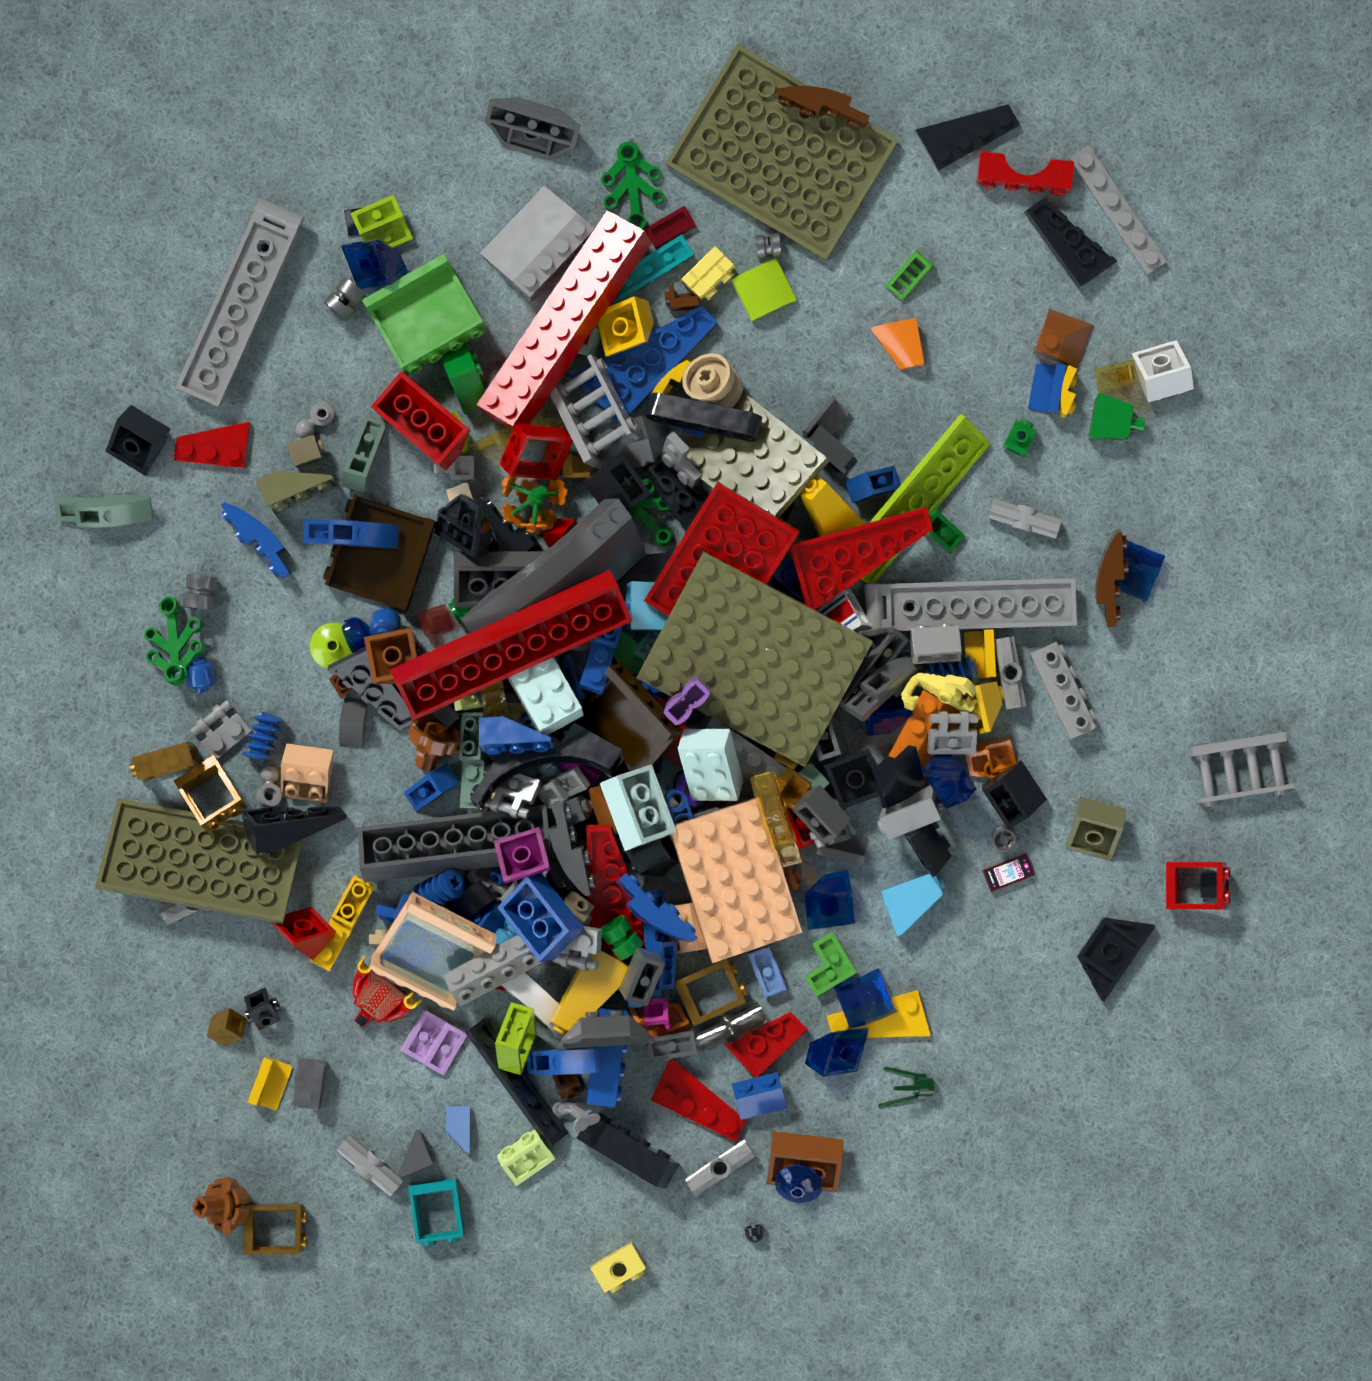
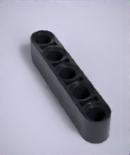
M652 393L645 415L647 419L653 422L747 442L757 441L763 420L762 416L753 412L662 393Z

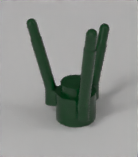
M884 1067L886 1072L917 1079L913 1080V1085L893 1087L894 1091H913V1094L917 1095L878 1104L879 1108L916 1100H926V1096H933V1078H926V1073L917 1074L896 1068Z

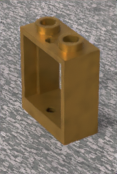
M184 742L132 757L133 763H130V769L133 777L137 776L138 780L147 781L193 768L199 765L194 743Z
M214 755L173 780L206 832L218 829L224 821L230 817L234 818L240 815L243 809L247 807ZM219 773L235 800L205 818L189 792Z
M724 959L674 982L694 1026L746 1003L744 998L748 994L743 983L738 985L734 977L738 975L733 961L728 963L727 959ZM724 967L738 999L700 1016L686 984Z
M303 1203L245 1204L243 1206L249 1208L248 1217L243 1223V1254H301L303 1248H307V1233H303V1224L307 1223V1209H303ZM255 1211H295V1245L255 1246Z

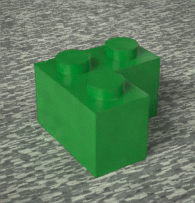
M464 343L460 349L447 352L441 359L463 413L466 415L480 409L477 403L489 386L487 381L481 382L480 378L484 374L474 350L469 352L466 343Z

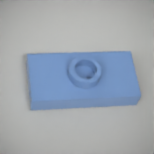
M770 945L748 954L765 998L787 990Z

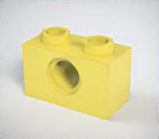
M633 1242L628 1243L591 1265V1270L605 1293L609 1290L611 1293L618 1291L624 1287V1281L629 1278L632 1281L644 1275L643 1270L646 1269V1265ZM615 1264H624L627 1271L623 1275L615 1274L613 1271Z

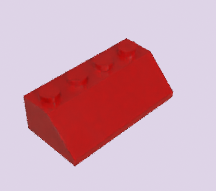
M402 371L371 406L374 411L445 471L461 454L470 433V429Z

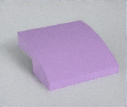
M424 1009L400 1050L422 1062L423 1065L444 1075L467 1035L464 1031Z

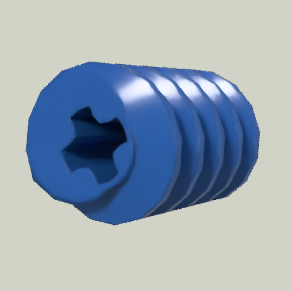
M966 656L965 663L956 661L955 665L952 662H947L946 666H944L940 662L937 663L935 668L932 663H928L930 675L935 674L942 677L953 675L968 678L969 680L972 679L975 685H978L976 661L974 659V662H972L969 656Z
M261 712L262 715L254 716V719L259 724L251 725V728L256 733L248 735L253 742L245 744L251 751L243 752L242 755L265 762V759L273 758L267 751L275 750L276 747L270 742L278 741L279 738L273 732H281V728L276 723H284V719Z
M451 868L416 884L413 892L442 906L463 895L465 881L458 870Z

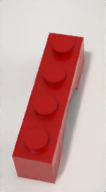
M981 151L978 160L976 183L981 184V187L986 189H994L995 185L1005 186L1004 189L1007 191H1018L1019 188H1026L1029 193L1041 194L1042 190L1051 191V195L1065 196V193H1070L1072 189L1074 161L1051 159L1041 172L1033 175H1023L1014 171L1008 165L1004 154Z

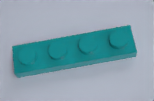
M680 235L640 260L612 301L613 304L623 301L692 258L694 253L684 237Z

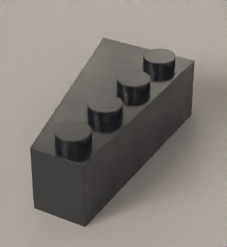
M600 1112L598 1114L600 1116L598 1123L587 1126L584 1131L579 1132L576 1139L655 1187L666 1188L680 1165L666 1151L660 1148L659 1150L654 1149L650 1146L652 1143L640 1136L638 1139L630 1135L631 1130L620 1124L616 1127L610 1123L611 1118Z

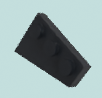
M660 456L646 471L645 475L679 523L687 531L708 496L696 486L691 489L688 484H683L678 478V473L672 467H668Z

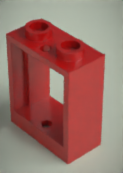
M516 423L501 457L500 465L510 477L557 480L573 440L563 428ZM528 439L549 441L540 462L520 461Z
M1166 862V909L1226 910L1227 905H1230L1231 893L1227 891V881H1230L1231 870L1230 867H1227V862ZM1179 868H1217V904L1180 903Z

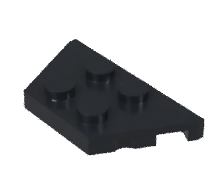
M1105 917L1101 919L1076 956L1100 1000L1103 1002L1106 1000L1156 927L1155 925Z

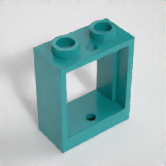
M457 1177L415 1183L408 1186L416 1243H422L423 1246H432L437 1244V1240L446 1239V1243L460 1241V1237H464L465 1230ZM452 1190L457 1229L423 1234L418 1195Z

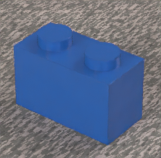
M778 1072L732 1084L741 1120L787 1108Z

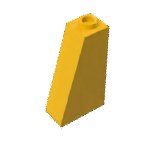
M818 476L812 479L808 486L800 493L818 537L865 524L828 483Z
M603 951L599 954H592V960L599 962L598 969L583 971L578 968L549 1023L554 1025L553 1030L565 1035L580 1017H585V1012L597 1011L621 986L629 967L628 965Z

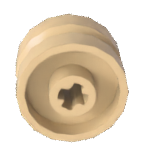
M709 353L699 356L689 364L683 375V388L692 400L733 408L739 401L743 391V382L739 374L719 354Z

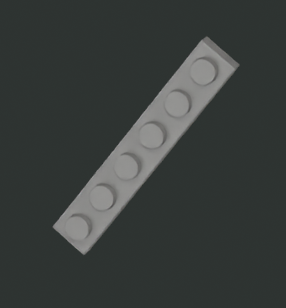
M1086 146L1071 156L1068 160L1074 161L1075 170L1145 275L1147 276L1164 265L1167 261L1090 146Z

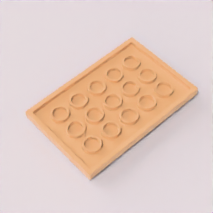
M760 797L675 825L677 832L672 833L671 837L712 963L802 933Z

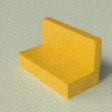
M994 629L965 632V658L969 656L972 662L975 659L978 679L995 678Z
M267 1056L264 1057L247 1103L277 1110L292 1071V1066Z

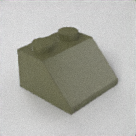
M1080 796L1065 848L1111 861L1124 828L1126 809Z

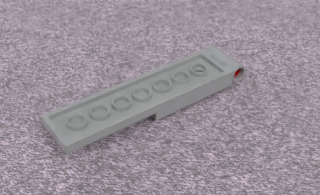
M263 198L259 199L177 382L176 389L220 408L255 327L263 316L305 219L304 216ZM268 245L269 250L262 252V247Z
M1075 578L864 585L865 615L872 625L867 630L894 627L899 632H911V629L918 626L939 627L943 624L959 625V630L1077 626ZM906 604H912L914 610L908 612L905 608Z

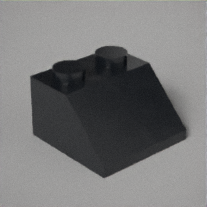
M130 405L117 419L105 452L141 474L146 475L165 445L171 429L133 405Z
M937 822L904 834L918 859L932 877L940 872L952 856L948 850L951 847L944 835L940 837L936 831L940 828Z

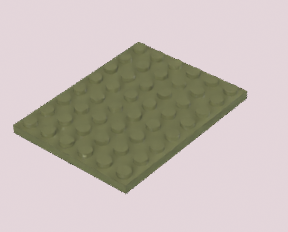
M737 44L665 165L826 261L899 140L870 122L867 123L865 129L861 127L855 129L847 125V121L840 117L833 119L827 116L825 110H821L819 117L813 116L810 118L799 112L800 109L794 106L788 108L778 102L779 99L776 98L778 88L808 85Z
M703 551L636 678L673 697L682 692L684 685L690 679L699 676L710 687V693L706 701L694 709L707 716L714 717L722 724L805 767L873 641Z

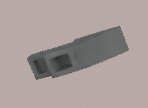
M911 654L903 655L886 663L860 683L861 690L845 704L846 711L864 722L892 695L897 698L904 690L908 680L917 673H924L928 669V665L913 664Z
M565 800L556 801L553 804L557 826H551L548 829L553 849L563 870L573 884L585 896L591 895L593 892L592 888H595L596 885L594 875L589 874L588 865L591 864L590 853L588 850L585 851L584 845L574 846V843H577L575 829H571L569 820L572 819L570 805L566 806Z

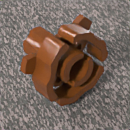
M434 716L420 717L414 721L412 720L408 734L410 735L409 740L417 746L415 765L420 769L432 771L435 769L439 756L459 754V742L461 739L459 737V729L455 725L446 728Z
M230 1177L216 1179L214 1184L208 1185L205 1196L195 1198V1202L192 1205L193 1212L198 1218H207L209 1224H214L215 1230L223 1231L225 1235H229L239 1224L246 1221L249 1208L242 1207L241 1204L249 1203V1197L246 1189L240 1186L236 1179Z

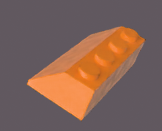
M923 690L919 695L916 707L910 712L888 756L897 757L908 745L917 747L925 784H927L942 755L929 754L927 752L929 729H938L939 725L938 723H930L929 715L938 714L939 711H947L948 714H959L960 711L949 704L941 702L938 697ZM948 723L947 729H956L958 723Z

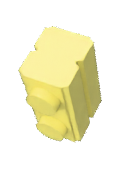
M714 247L681 279V282L695 296H698L701 302L705 298L710 300L718 292L716 287L721 282L726 284L735 275L732 272L735 266L717 247Z

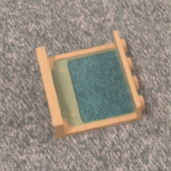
M412 892L372 955L369 969L379 976H385L393 980L399 986L415 991L421 997H427L435 1001L443 1008H449L454 1011L457 1001L451 994L443 975L485 952L491 954L496 945L497 935Z

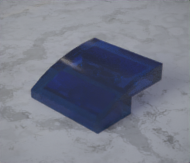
M1127 540V549H1123V559H1128V573H1124V579L1115 580V583H1119L1120 592L1147 602L1164 562L1165 555Z
M879 968L859 978L853 976L834 986L851 1029L873 1023L898 1012L882 971Z

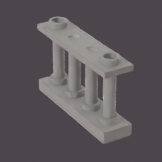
M590 354L587 358L592 367L565 384L557 383L550 396L583 462L591 467H595L601 463L597 456L600 450L625 434L634 440L640 437L636 431L638 426L635 420L629 417L606 372L608 371L606 363L602 358L598 359ZM597 375L602 386L575 404L571 403L568 398L569 392ZM607 395L612 406L587 422H580L578 418L579 412ZM617 415L622 426L595 443L590 442L587 436L589 431L612 416Z
M1281 732L1189 747L1190 757L1196 756V759L1200 762L1205 798L1197 799L1198 803H1204L1205 807L1219 805L1218 800L1267 792H1274L1275 796L1289 794L1288 789L1295 788L1294 783L1285 785L1279 752L1280 742L1287 741L1286 733ZM1266 745L1267 749L1270 750L1275 786L1261 788L1255 752L1258 751L1257 746ZM1243 748V753H1246L1252 790L1238 792L1232 755H1234L1235 749ZM1219 752L1220 757L1223 756L1229 794L1215 796L1209 758H1211V753Z

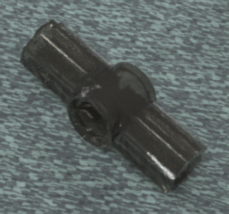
M756 1002L737 1012L723 1013L717 1018L715 1023L695 1032L694 1035L702 1052H705L724 1042L732 1043L740 1040L746 1031L767 1022L760 1004Z

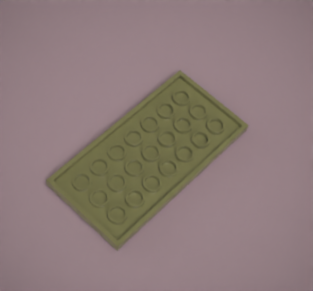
M118 798L95 887L96 889L284 924L303 839L280 850L271 851L270 854L260 855L255 853L249 846L242 821L227 819L218 829L206 832L193 812Z

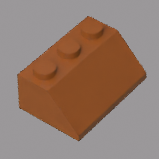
M773 1131L766 1184L837 1192L842 1167L844 1139Z

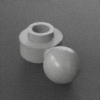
M324 402L315 404L310 410V419L302 420L296 425L297 435L300 438H305L313 435L314 427L328 426L334 416L332 407ZM318 411H325L326 416L323 418L317 415Z
M267 765L260 772V777L265 784L258 789L256 799L260 806L269 809L281 801L282 794L280 789L274 784L279 778L278 769L275 766ZM264 794L270 795V800H266Z

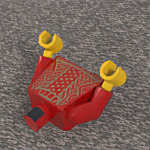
M365 956L361 958L357 965L358 970L353 979L352 995L355 998L354 1004L361 1009L353 1020L361 1027L365 1028L372 1018L379 1023L382 1021L390 1023L404 1018L422 1002L421 999L417 1002L412 999V995L415 992H411L408 995L386 977L377 975L373 970L369 969L370 965L364 963Z

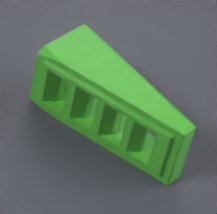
M915 250L885 287L903 301L934 264L918 250ZM915 258L926 267L923 271L912 262ZM908 266L919 274L917 278L906 269ZM902 273L913 282L911 285L900 277ZM896 280L907 289L903 294L893 284Z

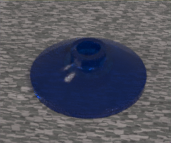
M792 1165L783 1168L775 1179L777 1192L784 1199L795 1203H807L815 1200L820 1195L823 1187L819 1174L813 1169L802 1165Z

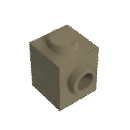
M314 435L287 443L296 468L324 460L322 453H325L323 442L321 439L317 440Z
M571 890L563 901L582 926H587L593 918L589 914L595 906Z

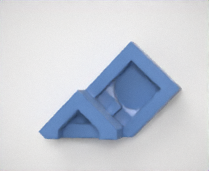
M446 1106V1132L466 1154H470L471 1108L470 1106Z

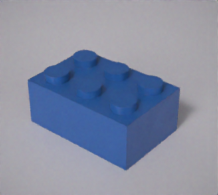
M543 874L525 877L497 907L539 962L555 960L584 929Z

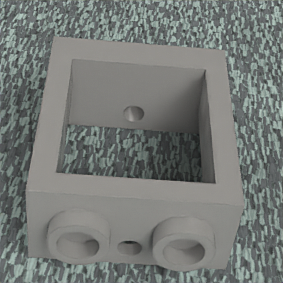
M932 784L922 788L899 804L887 809L882 806L879 821H877L878 827L882 834L886 833L888 840L941 820L944 802L936 785Z

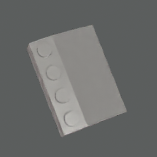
M543 186L480 254L522 294L532 301L578 253L594 231V228L558 196Z

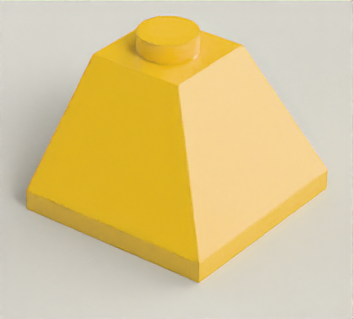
M634 296L608 307L598 322L606 357L648 342L654 323L648 300Z
M997 681L976 685L977 691L974 697L970 696L972 701L977 699V703L970 713L978 715V722L973 723L974 729L977 730V735L991 731L1002 706L1001 700L1004 699L1001 686L997 685Z

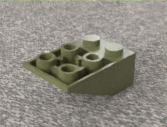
M276 471L256 480L267 507L272 511L277 510V512L290 508L289 503L294 502L293 495L296 501L302 503L312 498V492L318 490L321 494L334 489L332 482L337 483L332 475Z

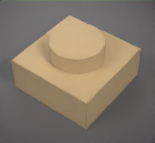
M375 930V934L369 935V944H380L388 930ZM393 938L390 944H395V938Z

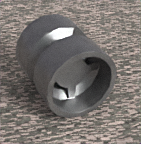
M343 277L336 286L337 291L331 292L323 303L347 322L355 312L354 307L360 306L363 303L362 300L368 296L349 279ZM341 296L349 301L346 306L339 301Z
M187 574L186 588L190 591L184 594L183 607L213 611L215 598L211 593L217 587L218 578Z

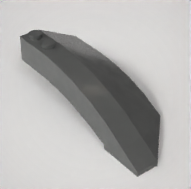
M604 499L573 529L537 559L502 585L491 590L460 619L469 633L474 632L610 570L617 582L646 555L632 517L619 499Z

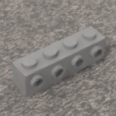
M1054 642L1030 653L1029 657L1067 739L1071 740L1095 729L1096 716L1092 709H1087L1084 703L1087 701V697L1083 689H1078L1074 681L1077 679L1073 667H1068L1065 662L1067 654L1063 646H1058L1057 642Z
M516 935L496 946L491 954L485 952L444 974L443 977L451 994L462 1007L543 962H539L520 936Z

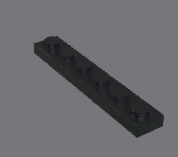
M484 1018L467 1030L465 1034L546 1146L550 1148L566 1136L568 1131L553 1113V1110L524 1070L519 1075L498 1068L495 1047L498 1034L488 1020Z

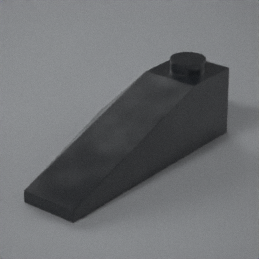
M287 807L285 812H272V808L243 810L241 813L248 844L255 853L260 855H267L271 851L285 848L347 819L346 813L340 807H309L307 811L295 809V807Z

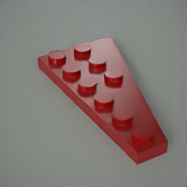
M927 507L792 544L790 552L805 605L816 610L878 568V566L894 557L907 546H910L932 531L933 528Z
M611 824L587 825V850L591 858V864L588 865L589 874L594 875L596 885L595 888H592L593 892L591 895H588L589 903L595 906L589 914L593 917L589 922V927L601 929L612 919L624 915L632 925L631 931H636L643 941L641 948L646 949L643 921L625 906L632 899L616 882L625 873L628 876L630 874ZM602 938L601 951L617 959L611 951L612 945L606 944ZM633 955L621 960V962H631Z

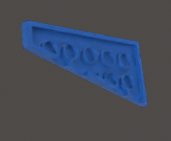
M702 306L650 333L648 342L610 357L605 356L602 358L608 367L606 372L628 415L644 401L660 380L676 367L718 324ZM589 364L585 368L570 374L569 376L573 379L592 366L591 364ZM597 375L580 385L588 394L602 386ZM607 395L596 401L604 410L612 406ZM617 415L612 416L617 422H620Z

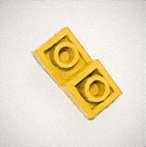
M686 360L674 367L660 380L652 393L668 395L673 387L670 382L673 381L680 385L683 381L685 370L691 362Z
M1070 365L1065 370L1059 401L1060 417L1063 418L1067 414L1072 415L1077 404L1074 401L1076 394L1068 391V388L1073 390L1078 376L1075 375L1077 369Z

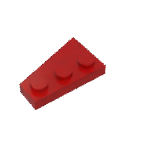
M250 422L176 437L174 461L245 469Z
M789 1012L724 1045L756 1078L760 1077L808 1029L792 1012Z

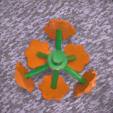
M506 476L501 486L504 489L502 494L507 498L511 491L515 489V494L519 496L518 501L522 505L517 508L506 503L502 507L505 520L516 527L526 529V533L531 535L540 534L541 530L552 529L557 521V517L553 515L552 510H544L543 502L548 497L551 498L553 505H564L568 495L564 481L561 479L552 480L549 482L550 487L546 490L544 486H539L536 480L529 482L525 479L522 480L521 485H516L517 477ZM527 506H532L533 514L529 520L530 523H521L523 518L520 512Z

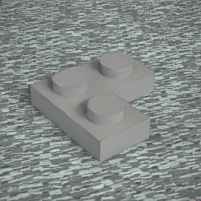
M672 432L666 438L661 453L662 460L668 467H672L678 473V478L683 484H688L693 489L699 484L702 474L686 458L690 448L675 432Z

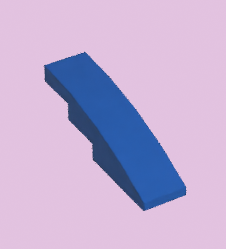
M643 891L645 894L649 892L655 898L657 908L665 903L666 891ZM643 922L646 950L659 953L665 963L663 973L659 977L655 989H673L675 985L677 941L670 940L669 936L656 931Z

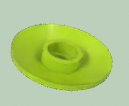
M327 623L320 626L310 640V652L317 664L328 669V665L357 650V642L353 632L340 623ZM331 641H335L337 644L334 650H330L328 647Z

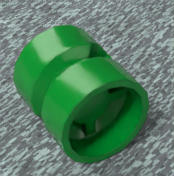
M624 915L612 919L601 928L603 940L606 944L612 945L611 951L619 961L630 957L635 953L637 947L641 948L643 945V941L637 932L631 931L632 925Z

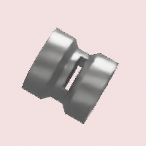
M773 233L767 237L755 235L758 259L765 258L768 255L781 257L779 233Z
M1003 825L998 826L992 832V842L998 851L1009 852L1015 847L1016 836L1012 829L1008 830Z

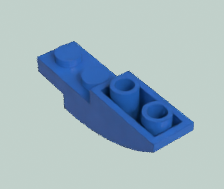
M225 502L221 504L224 509L221 514L228 524L233 522L237 528L234 533L241 543L246 542L249 546L257 541L258 544L255 547L263 558L265 556L268 557L271 562L268 567L275 577L280 575L281 578L285 579L291 575V572L279 556L286 548L270 529L244 510Z
M304 519L303 543L397 549L398 525L347 520Z
M623 626L592 639L579 688L602 694L607 679L604 672L611 665Z
M625 873L616 881L632 899L625 906L645 924L660 933L681 941L691 943L698 938L694 934L696 932L695 928L688 921L684 923L678 917L680 912L671 903L668 905L665 902L657 908L655 898L649 892L645 894L639 888L641 883L632 874L628 876Z
M598 1048L532 1049L527 1058L528 1074L599 1073L600 1058Z

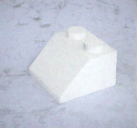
M1177 340L1132 353L1141 387L1148 402L1194 389L1191 367Z

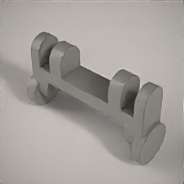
M576 1099L564 1103L559 1101L553 1106V1113L557 1116L570 1113L576 1117L574 1127L578 1131H584L587 1126L596 1124L600 1120V1116L594 1111H583L584 1105Z

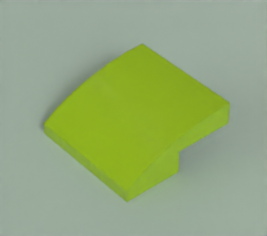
M394 194L350 213L370 258L413 240Z
M776 258L731 279L751 322L797 300Z

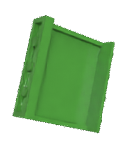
M444 253L362 300L406 376L416 374L428 363L439 361L447 352L460 349L463 343L470 339L479 338L487 330Z

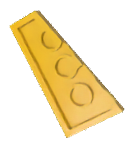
M918 990L826 1015L833 1039L931 1036Z

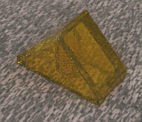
M1134 359L1094 369L1098 392L1134 387L1138 383Z

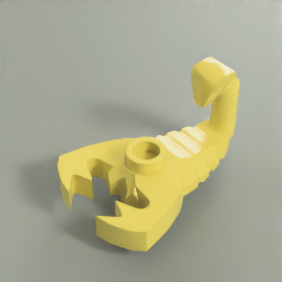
M917 673L908 680L901 693L904 708L913 710L919 701L918 696H911L916 686L923 687V689L935 694L941 702L961 711H968V713L972 712L977 703V699L972 701L970 696L973 698L977 691L974 684L968 678L953 675L942 677L935 674L930 675L929 673ZM968 693L970 696L966 700L961 697Z

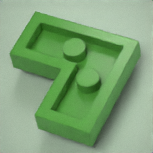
M833 932L812 943L824 964L804 977L817 997L854 975L857 971Z

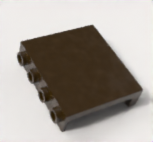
M354 495L353 499H348L345 512L348 513L346 520L398 525L397 549L333 545L330 554L333 561L331 567H326L323 579L326 580L325 585L408 612L436 521Z
M623 663L611 665L604 672L607 679L602 694L594 693L582 707L583 716L563 726L567 729L571 728L573 723H576L622 749L625 758L613 776L606 774L610 779L651 764L654 768L683 732L679 725H675L664 714L663 707Z

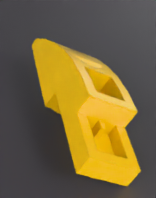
M353 876L328 923L336 931L335 936L314 960L309 958V962L329 972L331 971L375 888L374 885L368 882L364 883L361 878Z

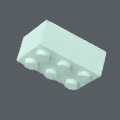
M553 657L508 677L509 682L538 732L548 735L583 716L581 705Z
M684 729L678 746V752L692 801H738L743 777L730 729Z
M652 764L600 783L625 851L677 832Z

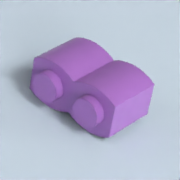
M699 676L693 677L684 685L681 693L669 699L665 706L664 714L675 725L683 723L690 716L693 708L702 705L706 701L710 693V687Z

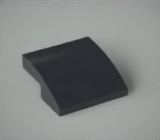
M908 745L895 758L887 756L873 769L882 806L886 809L908 799L926 785L917 747Z

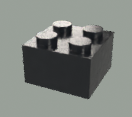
M870 749L824 766L837 802L842 809L880 796L873 770L876 765Z

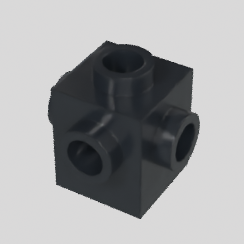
M266 987L244 997L247 1010H245L246 1017L250 1024L255 1023L258 1030L281 1021L278 1013L281 1010L280 1004L276 997L272 998Z

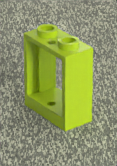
M510 1003L495 1042L499 1069L519 1075L522 1074L537 1035L533 1008ZM522 1050H525L526 1053H525V1054H521V1051H522Z

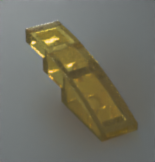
M561 417L533 420L530 425L560 427L564 425ZM509 428L499 430L470 444L476 455L494 444H497L502 451L506 448L513 431ZM528 439L526 447L537 440Z

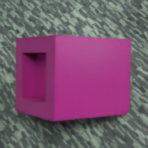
M667 998L650 999L647 1007L643 1006L645 1026L665 1024V1029L671 1030Z

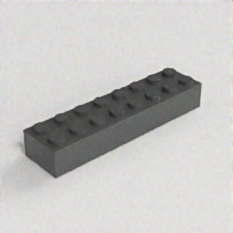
M547 806L522 807L530 810L528 819L521 817L516 819L502 811L498 813L489 811L357 827L359 862L363 881L365 883L439 874L451 868L464 871L497 867L500 865L494 841L537 827L541 829L550 859L553 860L551 839L548 831L550 824Z

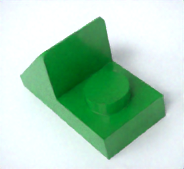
M934 509L929 515L933 530L926 535L951 554L965 535L941 512Z

